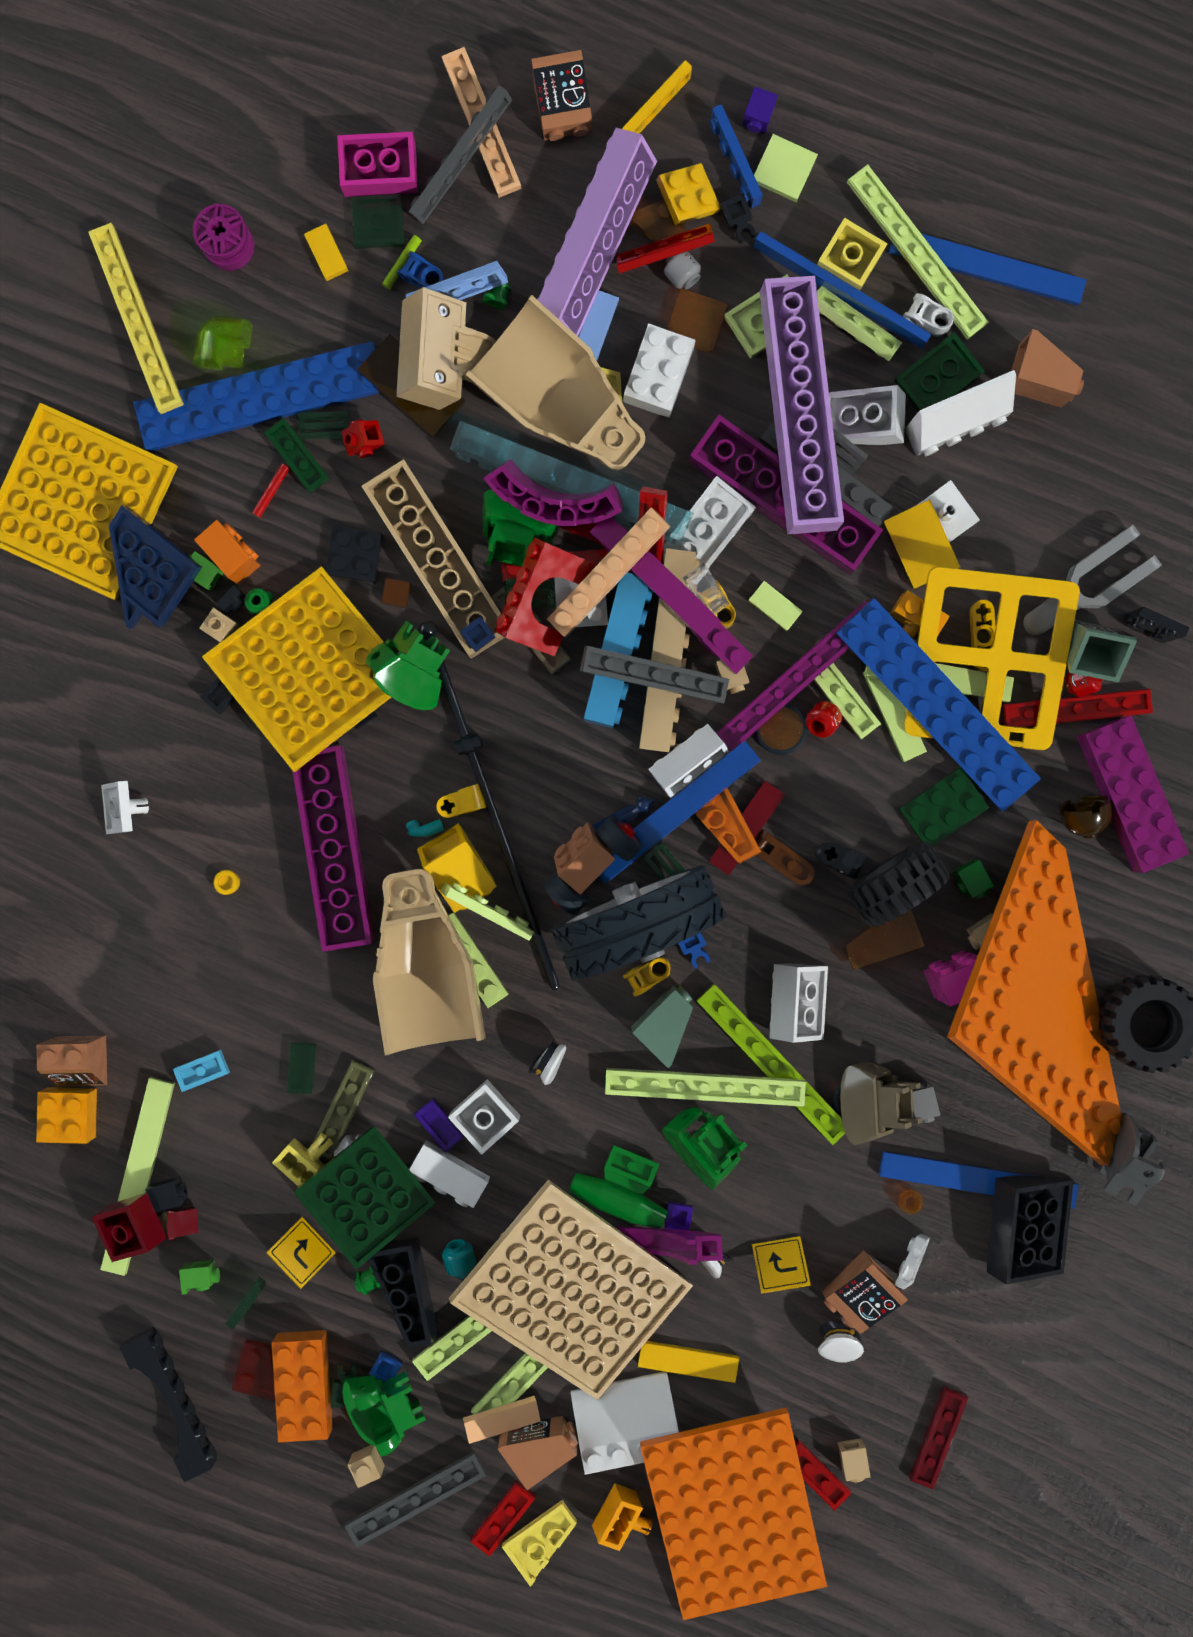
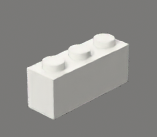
M707 724L703 728L696 730L686 741L675 746L673 751L664 758L657 760L649 768V771L670 799H672L730 752L725 743Z
M427 1140L409 1169L418 1181L423 1183L427 1181L434 1185L433 1188L443 1195L448 1193L455 1197V1201L461 1206L468 1207L469 1205L474 1208L490 1176L452 1154L444 1152L441 1148Z

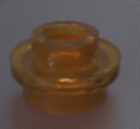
M907 1189L899 1195L898 1205L904 1213L916 1214L923 1206V1198L918 1191ZM909 1197L914 1198V1203L911 1205L906 1204V1200Z

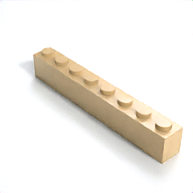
M666 548L663 565L695 595L696 584L692 583L693 573L698 574L700 559L695 558L696 552ZM660 597L651 661L685 668L686 658H682L683 648L688 649L690 634L685 633L686 624ZM647 687L640 749L669 752L670 747H675L676 733L672 732L673 722L678 723L680 708H675L676 698H681V694Z

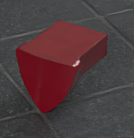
M196 1207L166 1210L158 1218L168 1241L174 1240V1237L198 1233V1208Z

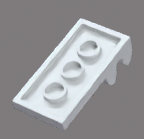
M716 476L665 542L663 563L666 548L696 552L695 558L700 559L698 574L693 573L692 583L697 584L726 545L737 534L744 522L751 516L756 507Z

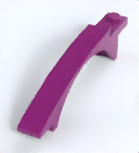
M610 517L600 521L590 533L609 553L628 531ZM649 551L630 569L686 624L700 641L705 651L709 655L717 656L733 674H737L753 657L720 623L721 621Z
M614 1226L651 1254L675 1258L689 1265H697V1261H723L722 1234L665 1228Z

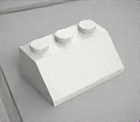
M790 963L774 964L770 1039L792 1043L824 1040L828 966Z

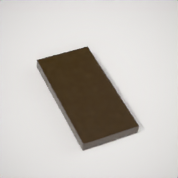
M389 334L359 366L357 372L433 438L465 404V400L461 397L460 400L438 410L396 397L400 342Z

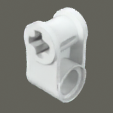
M915 294L911 308L908 312L904 313L903 317L926 330L934 337L946 335L954 321L952 311L923 294ZM935 319H943L946 326H938Z

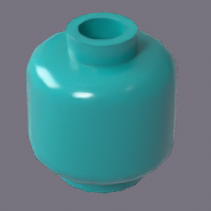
M463 1239L450 1241L442 1252L446 1273L451 1277L458 1279L466 1278L477 1265L472 1245Z

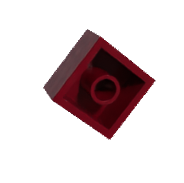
M147 1193L112 1203L92 1216V1220L111 1262L147 1253L167 1238Z

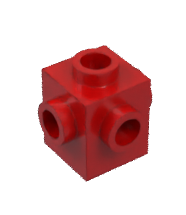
M355 420L350 423V427L341 432L348 456L359 455V458H367L374 454L373 451L385 444L378 420Z

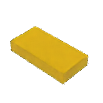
M323 224L304 234L326 281L349 271L327 224Z

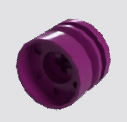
M213 204L205 207L197 215L193 225V235L196 244L213 266L221 270L234 271L242 268L250 261L254 253L255 242L249 227L236 209L226 204Z

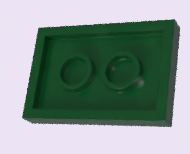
M954 332L897 376L894 381L919 412V410L955 396L982 375L985 370Z
M959 767L899 808V811L921 842L929 843L933 847L989 807L962 767Z

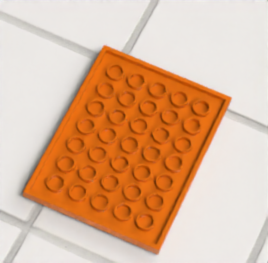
M787 1407L640 1441L642 1456L683 1620L827 1587Z

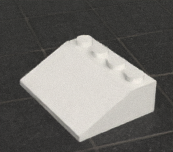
M1015 371L1008 372L919 410L905 428L915 455L918 456L924 453L925 457L937 452L939 450L938 447L947 444L948 447L962 441V436L969 434L970 437L982 433L984 431L983 427L990 424L996 427L1007 421L1006 418L1013 412L1016 383Z
M665 1371L614 1381L598 1400L581 1389L571 1390L585 1475L644 1463L640 1441L679 1432L668 1374Z

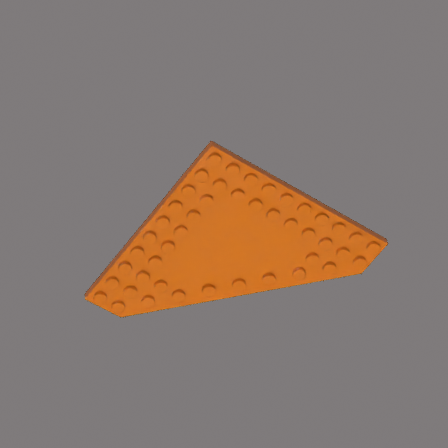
M1037 820L1028 821L947 1037L1099 1165L1109 1166L1114 1152L1113 1145L1116 1135L1121 1130L1120 1122L1122 1116L1107 1044L1103 1043L1101 1038L1103 1033L1099 1029V1021L1102 1020L1099 1014V1005L1066 848Z

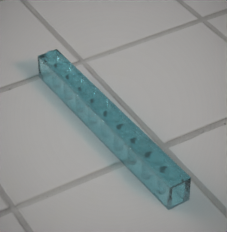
M459 421L450 450L457 452L456 458L467 462L470 461V458L479 461V467L492 471L493 467L498 468L512 459L516 466L537 484L566 494L595 492L614 483L620 493L624 506L623 511L616 514L615 520L628 526L630 522H638L639 491ZM667 503L666 522L671 527L665 532L664 540L676 544L677 540L683 542L694 513Z

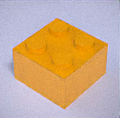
M47 1087L39 1091L37 1096L36 1142L87 1144L96 1138L97 1088Z

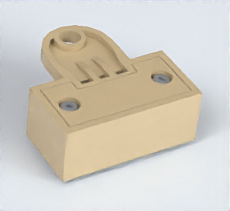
M425 287L402 300L396 397L438 410L461 399L462 379L471 382L465 376L466 373L471 371L496 343L495 339L489 335L465 327L466 302Z

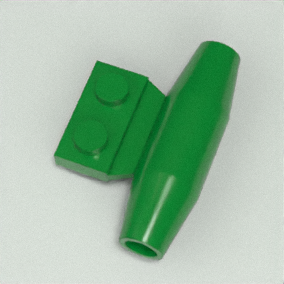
M614 1144L604 1166L605 1179L575 1173L568 1192L590 1206L633 1224L651 1228H662L667 1215V1210L642 1195L651 1187L659 1163Z

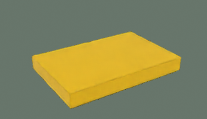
M930 499L884 521L914 589L927 583L928 573L934 567L961 568Z

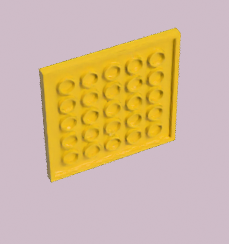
M39 403L0 489V548L117 601L120 589L109 524L121 505H127L152 525L178 466Z
M322 566L202 656L293 772L301 768L391 698L376 685L373 679L374 672L365 663L369 652L379 644H382L383 640Z

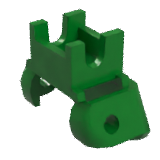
M492 489L484 493L482 528L484 537L488 538V551H490L486 565L491 566L493 560L522 567L526 558L527 548L533 542L534 537L549 544L553 543L559 532V525L544 523L520 513V510L510 503L503 501Z
M406 620L393 641L388 639L385 643L383 642L369 652L365 663L373 670V679L385 694L414 709L432 710L437 706L442 680L439 678L440 673L437 670L450 650L441 644L434 651L439 639L432 635L428 642L423 640L424 635L417 629H414L412 633L410 632L413 625ZM391 647H393L394 649L398 650L399 652H398L397 654H395V653L391 650Z
M698 1107L687 1108L673 1118L662 1129V1133L691 1171L708 1188L714 1190L738 1165L741 1160L739 1153L748 1145L736 1137L723 1121L725 1118L722 1114L712 1116L709 1112L705 1113ZM696 1120L698 1122L707 1120L692 1136L689 1132H686Z
M406 1371L384 1382L381 1378L376 1379L374 1375L347 1377L343 1381V1401L348 1415L358 1434L365 1442L376 1447L380 1457L389 1455L399 1446L400 1442H402L401 1439L405 1436L404 1431L426 1420L423 1412L414 1416L415 1413L423 1409L419 1400L413 1403L409 1401L407 1393L413 1391L410 1383L402 1385L409 1381Z

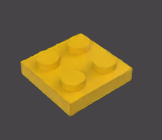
M702 163L661 174L656 179L675 225L717 214L721 209Z

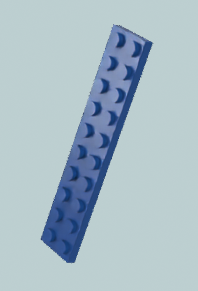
M371 341L179 390L184 405L163 414L159 413L153 397L135 401L133 403L145 450L151 452L379 394L380 392L357 372L359 366L376 349L374 342Z
M874 597L836 632L1002 811H1005L1041 779Z

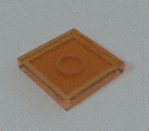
M680 289L667 330L696 340L694 348L712 353L728 304Z

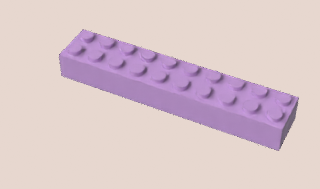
M815 276L765 279L760 290V301L787 534L837 531L844 523Z

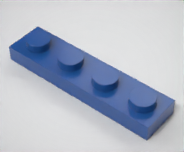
M722 104L712 108L711 119L709 120L710 128L714 135L718 134L721 141L719 142L721 152L724 157L728 156L731 163L729 166L731 174L735 180L738 179L741 185L740 193L744 195L746 202L748 201L752 209L761 204L763 194Z

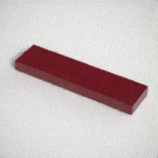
M767 781L762 783L741 813L754 839L785 796L784 793ZM721 843L708 860V862L728 876L738 863Z
M943 1386L910 1473V1481L934 1490L969 1397L967 1394Z

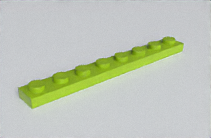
M715 984L696 1000L768 1077L804 1079ZM806 1081L805 1107H796L834 1145L845 1134L842 1118Z

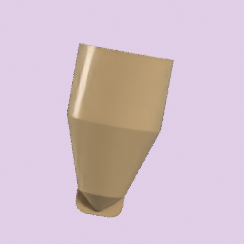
M533 295L530 296L522 310L491 349L465 375L523 428L598 459L612 471H619L626 467L645 443L646 436L644 431L629 416L616 391L614 392L607 380L605 372L596 361L591 348Z
M424 869L388 875L382 885L384 907L380 927L381 938L376 954L378 956L376 972L373 975L385 1055L454 1040L476 1038V1041L484 1040L486 1036L474 963L435 891L432 875Z

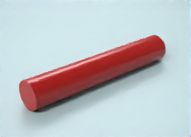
M281 463L252 514L261 518L290 470L289 467Z

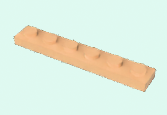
M463 47L443 55L442 61L470 126L475 113L480 112L486 104V98L466 49ZM495 124L478 149L498 198L521 189V184L498 127Z
M650 508L547 620L564 637H567L671 526L653 508Z

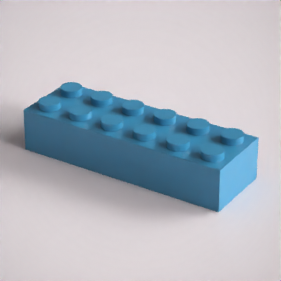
M626 573L618 583L602 645L603 650L629 656L632 655V651H638L642 635L637 634L638 628H644L648 611L643 610L644 604L650 605L653 591L635 574ZM595 675L584 721L613 729L614 723L619 724L623 708L618 706L620 699L625 700L629 684L624 683V681Z

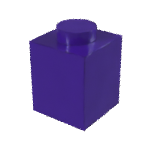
M754 87L742 125L751 132L766 133L778 95Z

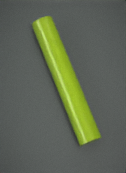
M413 235L383 281L382 285L389 290L392 288L399 277L397 271L402 269L409 259V252H415L422 242L416 235Z

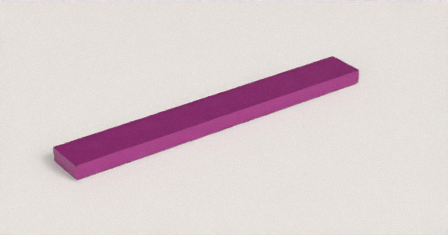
M866 600L716 733L730 752L749 738L850 648L836 632L867 604Z

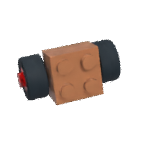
M610 816L597 830L588 822L583 827H578L572 834V839L566 845L562 844L556 850L554 860L557 871L544 884V888L554 904L567 913L576 915L589 902L585 889L615 860L613 852L623 860L629 861L641 850L643 845L635 835L634 829L614 816Z

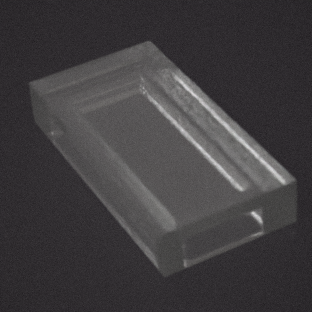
M700 564L683 577L689 590L714 615L729 605V602L705 564Z

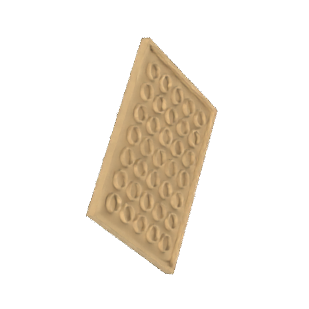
M547 1180L449 1297V1301L479 1323L598 1400L693 1285L670 1266L553 1182Z

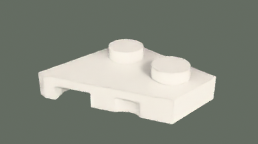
M921 1233L916 1238H911L907 1248L909 1254L899 1268V1276L895 1286L904 1290L913 1284L930 1237Z

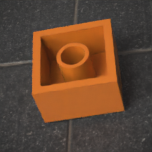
M216 520L194 539L227 578L238 585L261 566L256 560L259 557L258 554L244 541L240 542L242 536L227 522L223 525Z

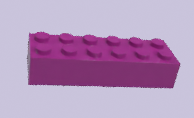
M1132 715L1121 717L1078 735L1077 739L1100 794L1104 795L1106 800L1108 798L1111 800V820L1132 871L1145 873L1188 855L1189 852Z

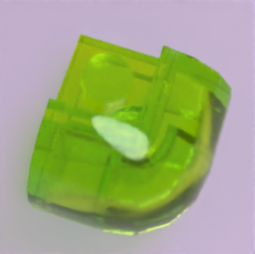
M217 316L211 317L201 324L196 336L194 364L200 368L222 370V365L242 368L244 348H250L252 323L250 320Z

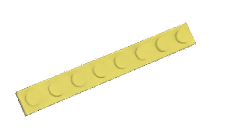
M112 223L89 231L88 233L159 413L163 414L183 406L184 403L115 227Z

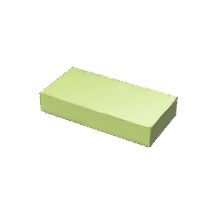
M765 581L748 600V602L786 632L803 612Z

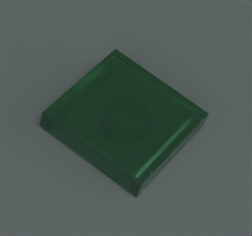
M401 193L351 197L356 249L405 246Z

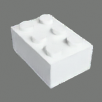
M648 323L624 392L623 402L670 418L696 340Z

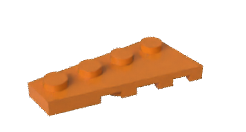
M728 788L695 813L739 864L761 853Z

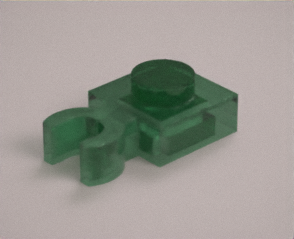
M338 1363L337 1374L340 1380L332 1379L331 1408H346L343 1401L342 1386L343 1381L347 1377H355V1363H351L349 1372H343L342 1363Z

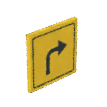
M301 1217L266 1253L301 1289L336 1252Z
M800 1236L752 1244L761 1294L811 1286Z

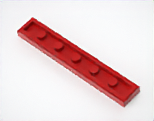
M1151 688L1094 694L1084 697L1060 698L1056 724L1153 713ZM1041 700L1002 704L1003 725L1015 727L1036 726Z

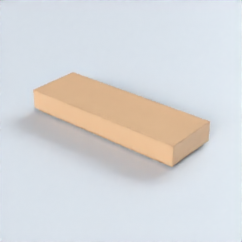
M535 1396L463 1418L469 1444L541 1421Z

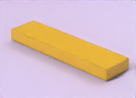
M685 60L622 129L640 134L690 80L692 66Z
M646 1341L641 1347L638 1359V1367L732 1383L736 1382L739 1356L652 1341Z

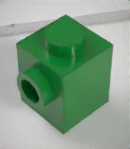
M973 859L953 871L958 880L955 883L962 896L975 897L977 900L989 894L988 889L994 887L980 860Z

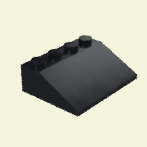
M1022 1175L996 1178L986 1270L988 1274L1006 1285L1064 1274L1073 1179Z

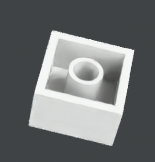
M487 1079L454 1108L448 1118L482 1155L519 1122L520 1115Z

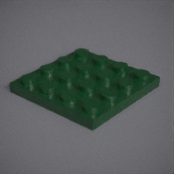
M374 1125L293 1190L295 1195L356 1270L435 1204L434 1200Z

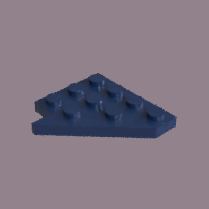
M121 505L109 524V531L126 627L128 629L134 628L142 615L157 627H164L202 569V566L127 505Z

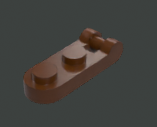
M762 829L758 835L760 838L757 841L761 853L756 856L798 885L809 884L814 878L813 866ZM768 843L773 846L769 854L763 851Z

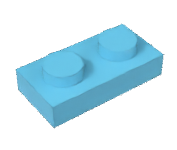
M222 1050L173 1069L182 1092L230 1073Z

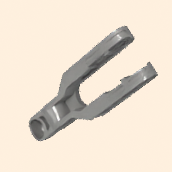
M1134 524L1069 569L1066 581H1071L1078 585L1080 577L1137 538L1140 533ZM1153 555L1149 560L1129 571L1130 573L1125 577L1112 583L1094 597H1085L1080 592L1077 610L1080 608L1098 609L1101 606L1107 605L1158 569L1162 564L1156 555ZM1049 598L1024 617V628L1029 634L1040 635L1054 626L1058 600L1056 598Z

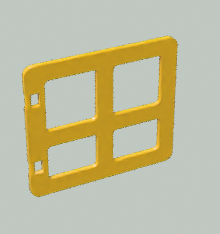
M934 567L928 573L917 645L934 663L946 662L987 667L988 673L981 714L1010 746L1046 750L1052 744L1080 594L1079 586L1071 581L946 567ZM947 587L995 591L1001 594L993 644L990 648L941 644L937 642L943 596ZM1022 595L1049 597L1058 600L1050 651L1046 655L1013 652L1011 649L1019 600ZM1009 670L1036 672L1045 675L1037 723L1034 728L1000 725L998 722L1006 675ZM906 708L905 731L911 736L934 738ZM1010 732L1023 733L1022 741L1009 740Z

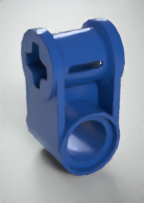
M412 251L409 252V259L404 267L397 271L400 278L419 289L430 286L428 282L432 278H438L439 282L445 280L442 271L438 267Z

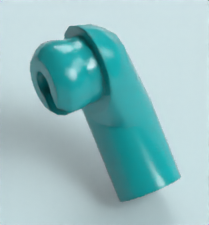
M416 819L406 823L407 833L411 837H429L444 830L440 819L423 826H419V822Z

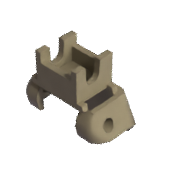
M861 1062L847 1067L842 1076L840 1100L843 1127L850 1143L858 1145L894 1132V1128L907 1129L912 1127L911 1124L922 1123V1118L914 1117L913 1089L921 1088L920 1083L898 1081V1076L891 1075V1070L872 1062ZM883 1081H890V1082H891V1083H888V1084L883 1085Z

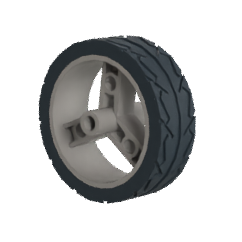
M706 865L676 873L638 888L636 881L612 891L613 899L577 914L551 928L559 951H563V960L571 980H580L599 975L639 959L641 963L648 962L665 954L664 949L699 934L722 921L726 917V913L718 894H714V884Z

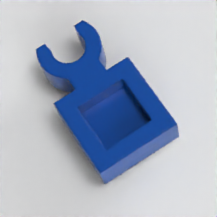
M701 933L678 943L684 956L691 953L690 960L694 968H698L696 959L699 956H703L707 963L710 962L708 953L701 949V947L707 945Z

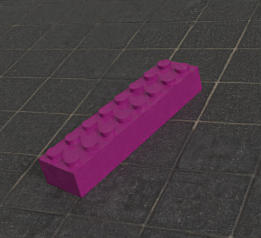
M718 415L691 453L688 462L713 480L716 476L752 503L757 511L787 531L778 455L724 417ZM842 501L844 523L837 531L791 535L845 573L851 575L883 529Z
M340 745L327 747L297 771L293 772L322 952L375 942L345 750Z

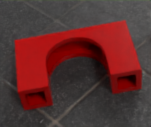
M534 537L533 542L527 548L524 563L517 572L513 589L507 595L505 608L497 619L495 632L507 639L555 656L563 635L556 628L535 619L531 608L533 594L542 582L553 577L564 578L579 585L592 571L594 563Z

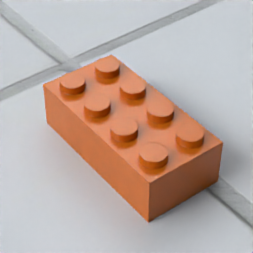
M327 1330L277 1333L272 1341L278 1442L328 1439L333 1429Z

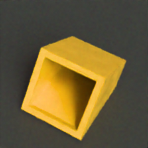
M459 823L417 849L423 869L429 871L432 875L435 886L454 913L467 908L449 899L440 891L445 882L452 886L454 882L465 887L467 889L466 893L472 897L475 894L485 897L497 887L491 873Z

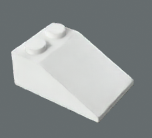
M898 385L829 392L833 428L853 444L887 445L904 443L906 394Z

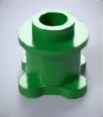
M509 282L488 290L487 293H484L482 302L504 311L508 303L506 301L507 295L512 292Z
M258 588L252 589L245 596V605L250 614L256 615L270 606L274 597L269 591L265 592ZM261 598L260 604L255 605L256 599Z
M372 1266L364 1272L358 1271L354 1279L357 1291L359 1293L363 1292L364 1295H368L375 1288L382 1289L373 1275Z

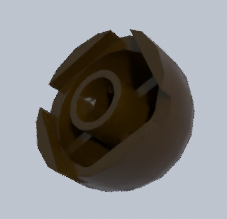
M1084 795L1079 797L1080 802L1070 804V800H1067L1059 807L1062 822L1069 832L1075 835L1083 836L1085 839L1095 838L1098 836V833L1109 826L1112 818V806L1110 798L1106 800L1104 795Z

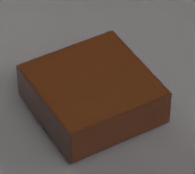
M386 578L381 603L407 608L411 583Z

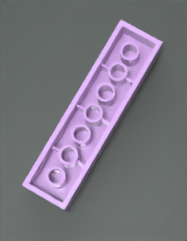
M615 128L612 137L607 142L605 153L597 164L595 175L586 188V195L581 206L576 210L572 226L566 232L562 248L557 253L552 270L546 277L543 290L539 298H537L542 305L577 336L583 327L657 163L642 134L620 128Z

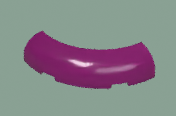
M512 459L484 477L490 488L503 501L510 503L520 510V513L548 524L577 526L579 524L597 523L622 512L624 507L620 493L614 483L601 490L585 494L560 493L547 489L531 480L516 466Z

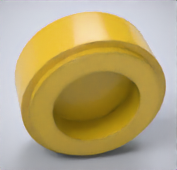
M232 870L220 871L214 877V888L220 894H232L240 886L239 876Z

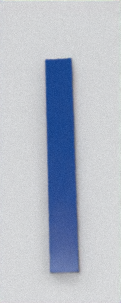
M760 232L756 237L754 249L801 277L815 276L817 287H825L860 313L918 348L922 349L930 338L931 334L767 234Z
M922 234L949 271L1078 306L1081 302L1087 279ZM891 241L888 254L904 258Z
M746 741L742 742L635 827V835L639 838L643 847L629 861L623 860L613 852L615 860L599 875L601 880L605 884L761 762V759Z
M883 1150L878 1174L880 1177L994 1195L996 1178L1012 1175L1033 1176ZM1073 1182L1072 1209H1075L1079 1184Z

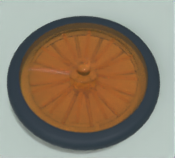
M786 704L756 730L757 740L770 753L777 755L792 753L806 739L808 732L806 718L797 707Z

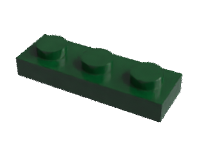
M285 418L264 432L310 494L330 480Z

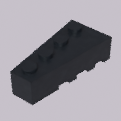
M419 1237L389 1242L368 1259L367 1262H370L374 1271L373 1275L385 1294L384 1299L394 1313V1320L407 1348L432 1344L438 1335V1329Z

